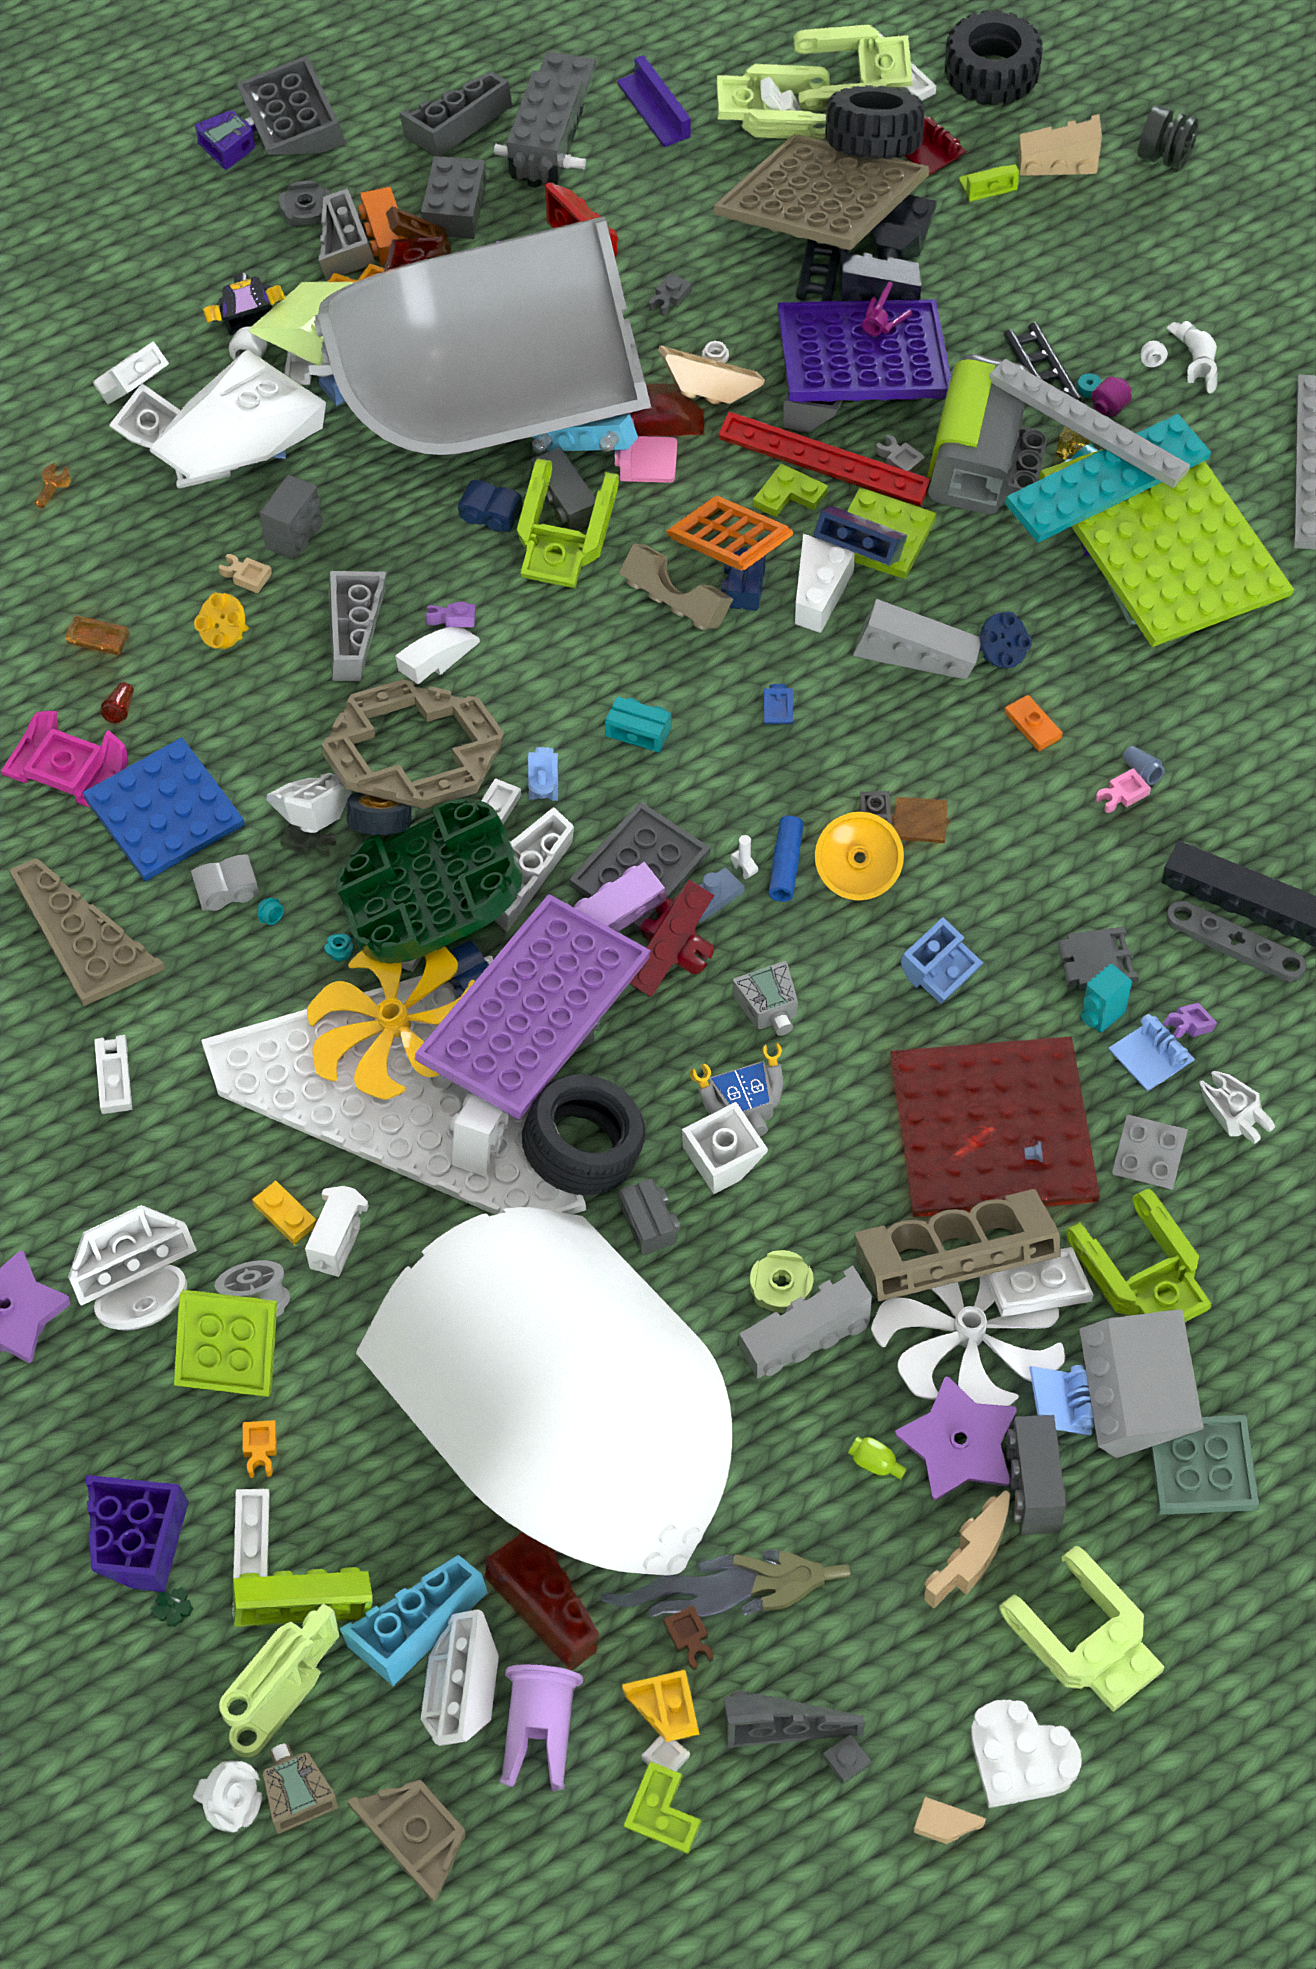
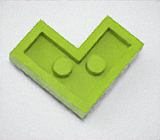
M780 464L753 498V507L777 517L786 504L792 500L814 511L828 493V485L784 464Z
M650 1761L624 1827L689 1854L702 1821L671 1808L683 1775Z

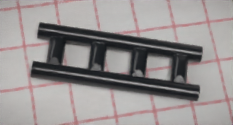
M807 239L795 295L797 299L804 300L807 293L822 294L823 302L832 301L840 263V248L838 246L817 244L815 240ZM814 256H830L829 265L813 263ZM810 275H826L825 284L809 282Z
M1037 322L1029 324V333L1016 336L1012 329L1005 331L1004 337L1021 365L1025 366L1031 374L1045 382L1058 379L1063 387L1059 390L1081 402L1080 394ZM1036 342L1041 351L1027 355L1022 345ZM1047 360L1052 369L1038 373L1033 364Z

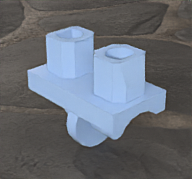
M538 747L536 752H529L528 754L529 800L548 798L552 801H558V753H554L553 748Z

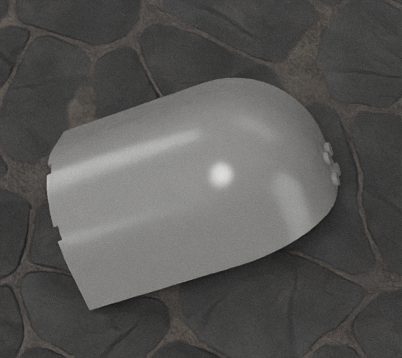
M605 216L411 263L367 277L343 287L326 297L319 305L318 315H315L314 324L317 336H323L324 342H322L323 347L321 348L325 364L330 363L336 384L350 409L374 433L399 447L411 451L436 455L464 453L651 408L630 320L624 319L622 314L623 311H627Z

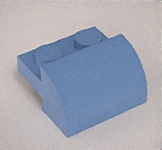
M943 917L911 946L901 958L903 971L909 981L916 988L921 985L941 1005L983 964L962 943L965 937Z

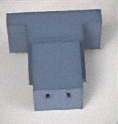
M1041 1141L1035 1147L1024 1148L1026 1160L1037 1159L1043 1162L1042 1154L1045 1152L1041 1146Z

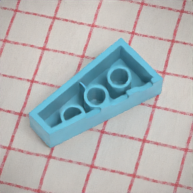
M457 1555L421 1578L422 1581L408 1590L404 1588L394 1594L395 1598L380 1608L375 1606L365 1613L366 1616L356 1623L352 1624L349 1622L340 1628L347 1647L392 1686L435 1646L438 1638L449 1625L447 1622L452 1614L470 1611L488 1593L482 1574L461 1556Z

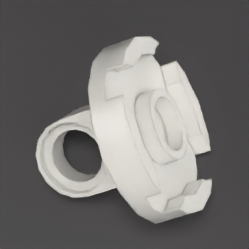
M233 1760L222 1762L212 1770L207 1779L199 1781L193 1797L203 1804L206 1818L214 1828L227 1832H237L242 1826L248 1827L259 1812L262 1792H257L255 1780L260 1779L254 1768L245 1762Z

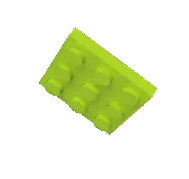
M859 488L847 512L907 534L900 560L890 566L855 553L854 562L906 579L936 521V512Z
M182 1290L179 1295L174 1385L269 1397L272 1391L278 1301Z

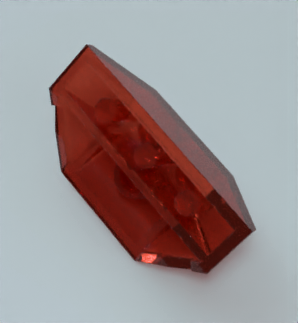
M646 384L651 408L626 413L630 414L631 418H634L637 436L704 435V411L690 397L681 394V390L676 384Z

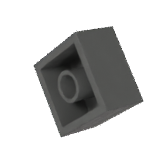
M289 474L260 512L266 549L292 560H295L300 551L306 549L309 539L314 532L319 531L323 522L316 485Z

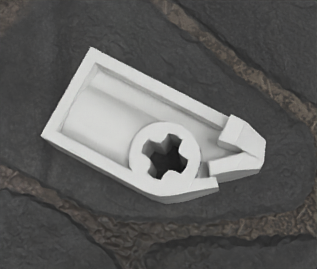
M346 1186L323 1190L322 1199L326 1200V1203L305 1247L310 1269L337 1277L340 1276L357 1238L361 1224L358 1214H362V1211L367 1212L369 1207L368 1201L356 1189Z

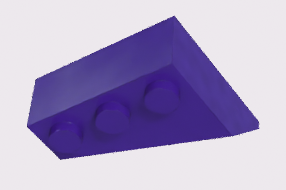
M86 1475L89 1498L87 1508L90 1515L89 1541L92 1571L132 1589L165 1592L189 1503L180 1485Z

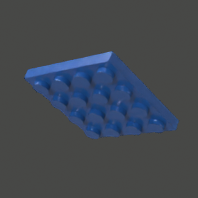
M182 737L82 792L87 804L144 882L245 825L243 817Z

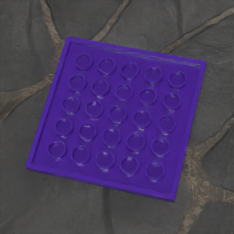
M936 299L885 300L882 309L888 314V323L908 310L912 311V315L891 328L888 334L881 332L878 336L869 335L861 327L870 301L777 303L789 401L832 402L835 400L861 401L871 399L886 401L889 399L915 400L919 398L939 400L946 398L951 374Z

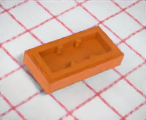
M1029 695L1005 707L1006 716L1038 751L1062 739L1063 732Z

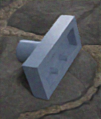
M726 867L717 873L711 872L706 874L703 883L699 885L715 896L698 921V924L744 893V885Z

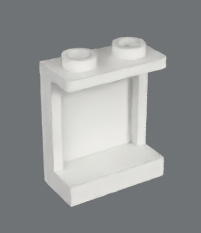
M153 341L94 380L93 384L106 403L110 404L129 393L169 363Z

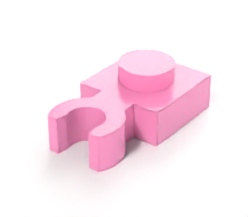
M1133 768L1111 780L1109 788L1099 790L1095 801L1098 803L1104 799L1109 800L1110 802L1105 804L1104 811L1110 813L1116 809L1117 804L1120 802L1125 807H1128L1150 795L1151 788Z

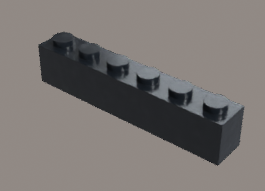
M1178 840L1164 867L1162 884L1167 885L1173 890L1192 895L1200 901L1219 906L1229 913L1239 914L1256 924L1271 927L1283 935L1303 940L1307 944L1316 947L1315 895Z

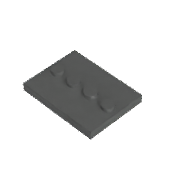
M639 802L569 879V886L585 897L590 898L605 883H613L622 877L628 868L639 866L645 862L665 887L666 899H670L708 857L711 848L647 805ZM656 908L628 926L640 933V925L646 918L652 919L657 914Z

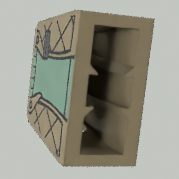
M287 1743L280 1744L270 1750L274 1766L265 1769L263 1777L271 1816L277 1834L338 1809L333 1790L309 1753H302L294 1757Z

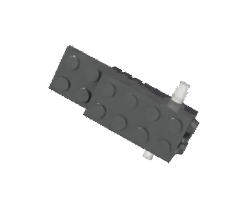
M546 51L539 72H532L507 140V146L495 144L494 155L508 157V170L512 179L527 181L529 187L537 188L541 184L547 183L558 185L562 170L565 168L585 169V158L571 157L568 153L584 110L583 101L596 67V59Z

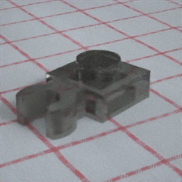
M289 823L280 841L282 848L307 856L311 849H313L321 857H330V848L323 845H336V837L333 834H320V831L316 833L305 832L300 829L301 826Z

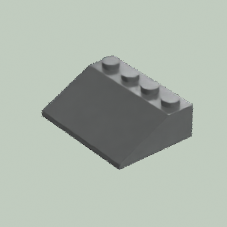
M307 55L236 83L268 155L324 153L345 144L339 122Z

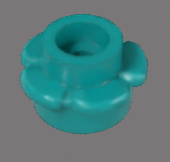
M270 897L264 899L257 907V917L259 922L263 924L265 922L268 925L276 924L284 913V907L280 904L278 898Z
M333 934L328 937L324 948L331 959L344 961L351 956L354 944L351 942V937L347 934Z

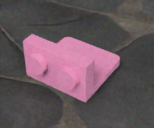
M638 436V439L629 449L615 450V466H620V481L673 482L676 473L677 439L673 437Z

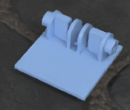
M1150 1014L1141 1019L1143 1026L1109 1047L1111 1053L1147 1092L1195 1061L1188 1050L1160 1023L1156 1016L1152 1017Z
M1083 1365L1072 1366L1070 1373L1034 1366L1029 1367L1037 1414L1054 1415L1056 1430L1092 1435L1091 1429L1094 1428V1416L1091 1398L1089 1397L1090 1392L1089 1388H1087L1089 1386L1087 1373Z

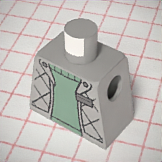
M786 961L733 979V997L757 1029H764L773 1025L779 1036L792 1031L793 1025L790 1019L797 1016L798 1001Z

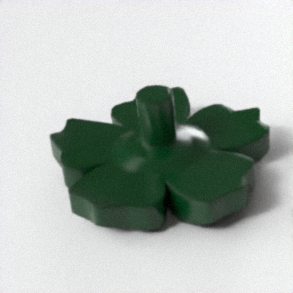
M183 1587L173 1589L171 1595L166 1589L165 1592H157L156 1603L158 1606L152 1608L154 1618L159 1619L161 1622L166 1620L167 1626L174 1627L183 1621L182 1616L188 1617L193 1611L190 1600H186L188 1592Z

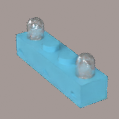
M622 414L533 436L532 449L538 454L549 452L559 447L563 451L602 450L610 452L612 450H627L638 439L630 414Z

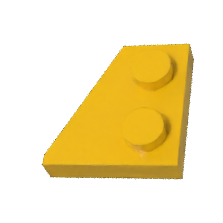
M686 1670L622 1685L625 1697L666 1742L699 1735Z

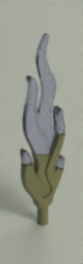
M779 1550L763 1551V1559L774 1564L749 1556L725 1555L698 1563V1570L701 1572L729 1568L718 1574L701 1577L665 1575L631 1594L615 1595L602 1593L601 1599L619 1607H634L666 1595H692L697 1598L695 1600L662 1601L650 1608L649 1614L651 1617L662 1613H677L694 1605L699 1616H709L729 1610L755 1595L766 1592L773 1593L745 1604L742 1607V1613L747 1615L757 1611L778 1610L789 1607L803 1599L817 1587L824 1585V1580L849 1578L850 1567L849 1564L822 1567V1563L811 1562L795 1554Z

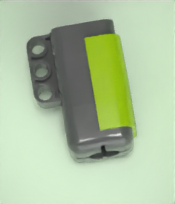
M968 354L953 367L927 478L931 479L928 491L929 496L935 502L979 513L995 514L998 511V507H1002V503L1005 502L1008 495L1039 480L1038 476L1041 471L1047 438L1043 432L1037 429L1021 426L1026 403L992 384V380L989 379L990 373L1003 360L979 354ZM1013 363L1030 373V371L1025 366L1018 363Z

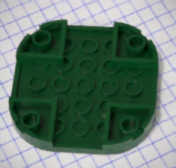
M466 798L437 804L432 807L435 816L385 840L382 839L380 834L373 835L359 844L349 854L351 859L347 867H340L338 872L336 889L343 902L351 926L349 929L366 956L383 963H401L420 958L487 926L511 906L522 885V869L508 833L492 806L480 800L477 804L468 803Z

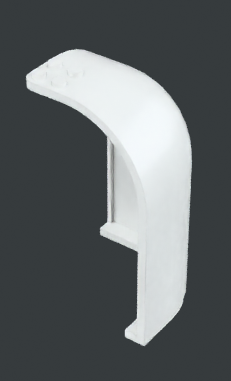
M529 1207L502 1209L500 1214L489 1217L485 1213L469 1219L438 1237L422 1251L424 1256L412 1268L407 1266L394 1282L356 1354L471 1491L507 1522L539 1542L592 1565L616 1571L641 1574L674 1575L682 1572L717 1510L725 1488L731 1460L732 1419L730 1403L722 1374L708 1348L583 1216Z

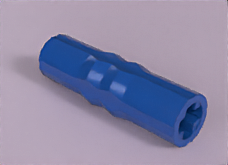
M784 816L779 821L769 886V896L776 901L786 902L791 900L794 895L804 822L796 816Z

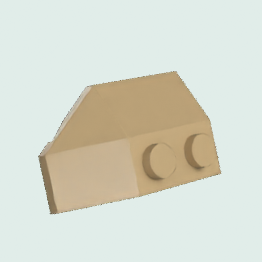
M661 345L658 349L673 382L681 390L680 393L687 397L696 398V395L705 397L706 401L713 404H720V402L731 404L763 386L765 382L764 378L757 371Z

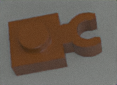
M694 1605L663 1619V1623L677 1651L680 1652L687 1648L688 1664L692 1670L698 1669L694 1657L699 1653L704 1654L709 1663L713 1662L714 1656L711 1648L701 1642L708 1638V1633Z

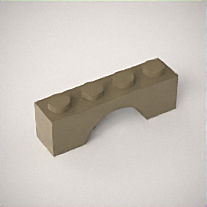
M646 544L632 545L619 572L620 575L627 578L626 583L636 589L643 588L648 591L649 598L659 603L664 601L671 606L670 610L673 613L682 617L688 616L693 620L692 624L699 629L706 631L707 628L720 627L733 601L732 597L712 585H698L694 590L686 594L680 592L673 586L668 577L667 557Z

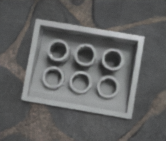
M1182 1310L1109 1318L1080 1328L1094 1423L1100 1448L1115 1458H1119L1204 1429Z

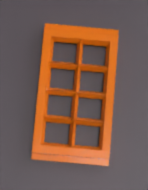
M714 496L666 531L667 536H670L672 540L740 571L747 569L794 535L788 526L719 496ZM719 510L725 512L714 521L708 520L710 516ZM733 517L740 519L729 528L722 526ZM699 524L705 526L694 535L688 533ZM748 524L755 525L754 528L744 535L737 533ZM765 530L771 532L759 542L753 540ZM714 531L720 532L718 536L709 542L703 540ZM730 537L736 539L725 549L718 547ZM746 544L751 546L750 549L740 556L734 554V552Z

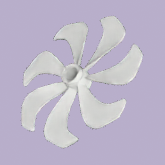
M980 1276L979 1291L974 1306L964 1307L958 1282L931 1289L941 1298L956 1319L921 1302L895 1297L881 1304L872 1323L871 1331L881 1347H885L892 1335L902 1328L926 1327L951 1331L952 1333L914 1345L901 1355L898 1361V1372L915 1396L936 1400L938 1392L932 1380V1373L936 1365L947 1353L956 1346L961 1345L966 1350L960 1367L958 1386L978 1404L1011 1406L1018 1400L1019 1396L1000 1389L991 1382L983 1369L977 1346L983 1340L1015 1373L1031 1382L1029 1369L1031 1366L1058 1370L1065 1360L1064 1348L1060 1342L1047 1349L1034 1351L1012 1346L985 1334L986 1328H1049L1058 1320V1307L1004 1317L1000 1316L987 1321L984 1311L995 1300L985 1276Z

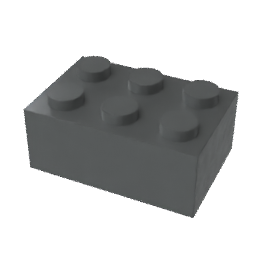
M434 156L421 210L422 219L443 227L447 237L474 239L487 184L485 160Z
M1055 1416L1015 1417L1013 1429H1008V1443L1005 1444L1006 1462L1011 1463L1012 1473H1009L1010 1493H1015V1503L1012 1505L1014 1524H1020L1021 1535L1060 1533L1066 1501Z

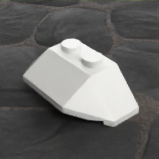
M325 773L320 778H306L290 782L267 794L266 800L290 824L301 826L300 829L302 831L316 833L340 819L352 791L345 789L337 775Z
M140 1205L83 1232L68 1278L79 1304L82 1306L197 1250L184 1222Z
M479 1609L452 1614L447 1622L449 1625L442 1632L429 1655L421 1721L433 1737V1741L439 1746L468 1741L491 1721L499 1655L484 1614Z

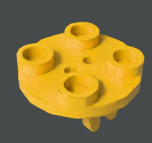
M212 593L204 602L199 615L194 620L195 629L199 631L204 643L214 649L225 650L232 647L238 640L243 639V631H248L249 629L245 624L243 606L231 594Z

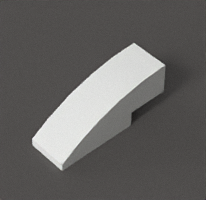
M447 627L420 638L395 655L398 670L419 684L434 671L441 675L480 643V640L463 627Z

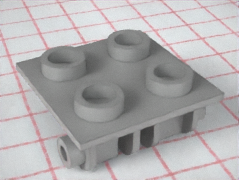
M1127 1114L1112 1175L1173 1190L1188 1129Z

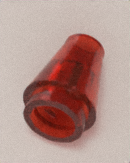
M120 682L102 702L101 715L106 721L117 724L127 718L134 693V688L129 683Z

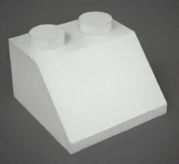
M737 1102L682 1129L683 1148L713 1194L741 1181L768 1152V1148Z

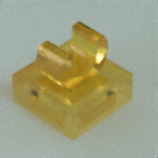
M1066 427L1058 437L1056 456L1066 460L1070 453L1075 455L1083 448L1078 445H1088L1089 439Z

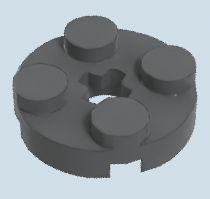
M314 181L292 183L289 185V190L284 194L282 191L279 196L280 212L286 219L287 224L292 227L322 224L323 197L330 195L325 187L324 189L318 187V183ZM304 201H308L307 205H302Z

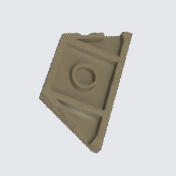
M422 1780L406 1783L400 1788L391 1787L378 1791L379 1794L358 1799L357 1796L349 1799L347 1802L351 1810L434 1903L439 1897L466 1835L465 1829Z

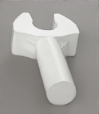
M747 835L739 838V850L731 854L734 868L742 867L744 879H748L758 872V867L751 858V838Z

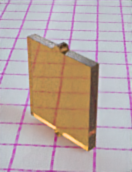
M897 797L896 814L892 816V821L895 822V830L900 839L945 843L946 826L949 825V818H947L948 800Z

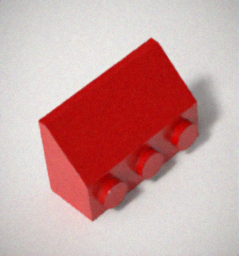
M552 183L545 184L546 219L553 229L600 217L572 190ZM608 227L615 256L617 255L618 236L614 229Z

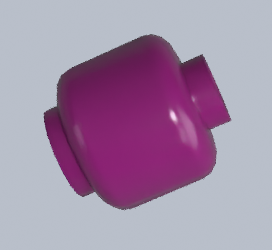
M1107 377L1092 392L1091 399L1095 411L1107 417H1116L1131 402L1132 394L1129 383L1123 378Z

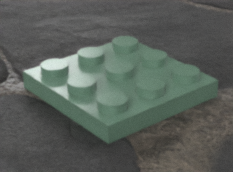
M1246 1415L1202 1417L1203 1430L1150 1447L1159 1515L1258 1510L1259 1500Z

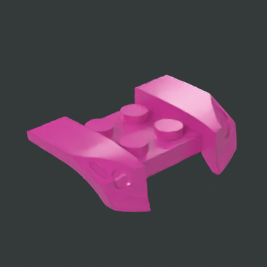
M57 711L36 712L32 717L22 739L2 768L1 774L23 783H27L29 779L75 795L77 803L90 808L83 798L82 792L125 769L128 763L126 746L109 730L105 733L101 747L59 731Z

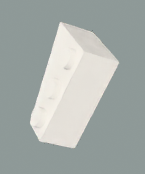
M803 534L795 624L819 633L822 632L854 573L855 552Z

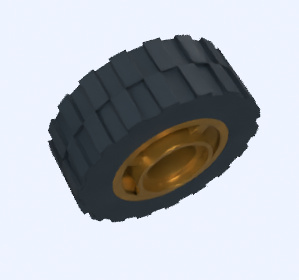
M359 792L351 794L347 799V823L355 831L371 835L396 834L400 831L403 832L411 825L412 806Z

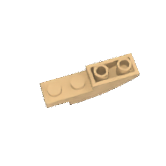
M1006 1490L998 1498L992 1496L982 1507L983 1512L976 1519L971 1517L964 1523L959 1531L961 1533L959 1548L949 1557L948 1565L941 1572L938 1570L933 1572L926 1580L924 1600L931 1607L935 1608L955 1587H958L967 1595L989 1567L1001 1542L1006 1524L1010 1493Z

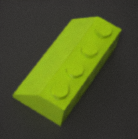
M356 1567L343 1568L340 1570V1573H327L324 1569H313L303 1575H293L291 1571H278L273 1573V1576L260 1577L258 1573H244L239 1575V1578H233L234 1627L287 1624L289 1622L303 1623L306 1616L312 1610L317 1611L323 1603L334 1610L336 1621L360 1620L371 1609L373 1601L368 1571H360Z

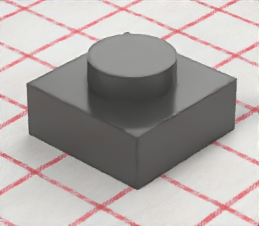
M851 1734L823 1753V1759L842 1784H845L871 1766V1760Z

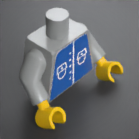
M776 1043L777 1053L773 1057L767 1054L766 1044L763 1046L762 1055L765 1059H768V1065L761 1061L710 1077L711 1070L709 1066L701 1064V1069L704 1072L702 1078L697 1076L694 1068L691 1069L689 1076L692 1081L700 1085L698 1091L706 1111L713 1114L737 1102L759 1137L766 1134L768 1128L765 1121L773 1117V1108L779 1105L784 1086L781 1064L777 1062L782 1053L781 1046Z

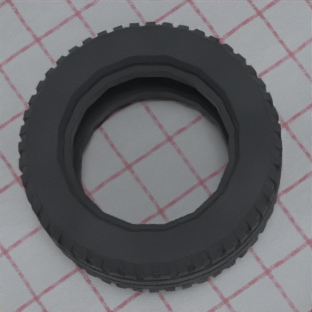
M584 1074L569 1075L551 1081L534 1100L522 1129V1147L526 1159L533 1170L545 1182L556 1189L577 1195H599L617 1188L631 1174L645 1142L646 1126L642 1113L634 1100L619 1086L597 1076ZM571 1116L587 1119L600 1126L608 1134L613 1148L607 1152L596 1154L580 1151L567 1144L559 1136L554 1122L560 1118Z

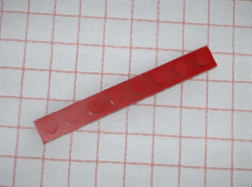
M728 412L718 434L720 440L919 507L922 506L931 483L930 478L732 412Z

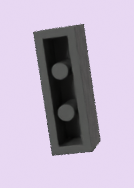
M561 447L531 459L532 471L537 458L552 461V474L545 503L554 508L558 522L560 524L564 523L567 529L578 530L589 525L596 498Z

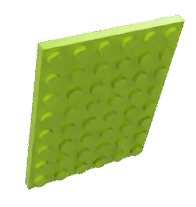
M1101 450L1043 469L1038 477L1041 480ZM1205 461L1189 468L1188 473L1174 488L1161 482L1071 526L1152 647L1290 597L1294 591V588Z

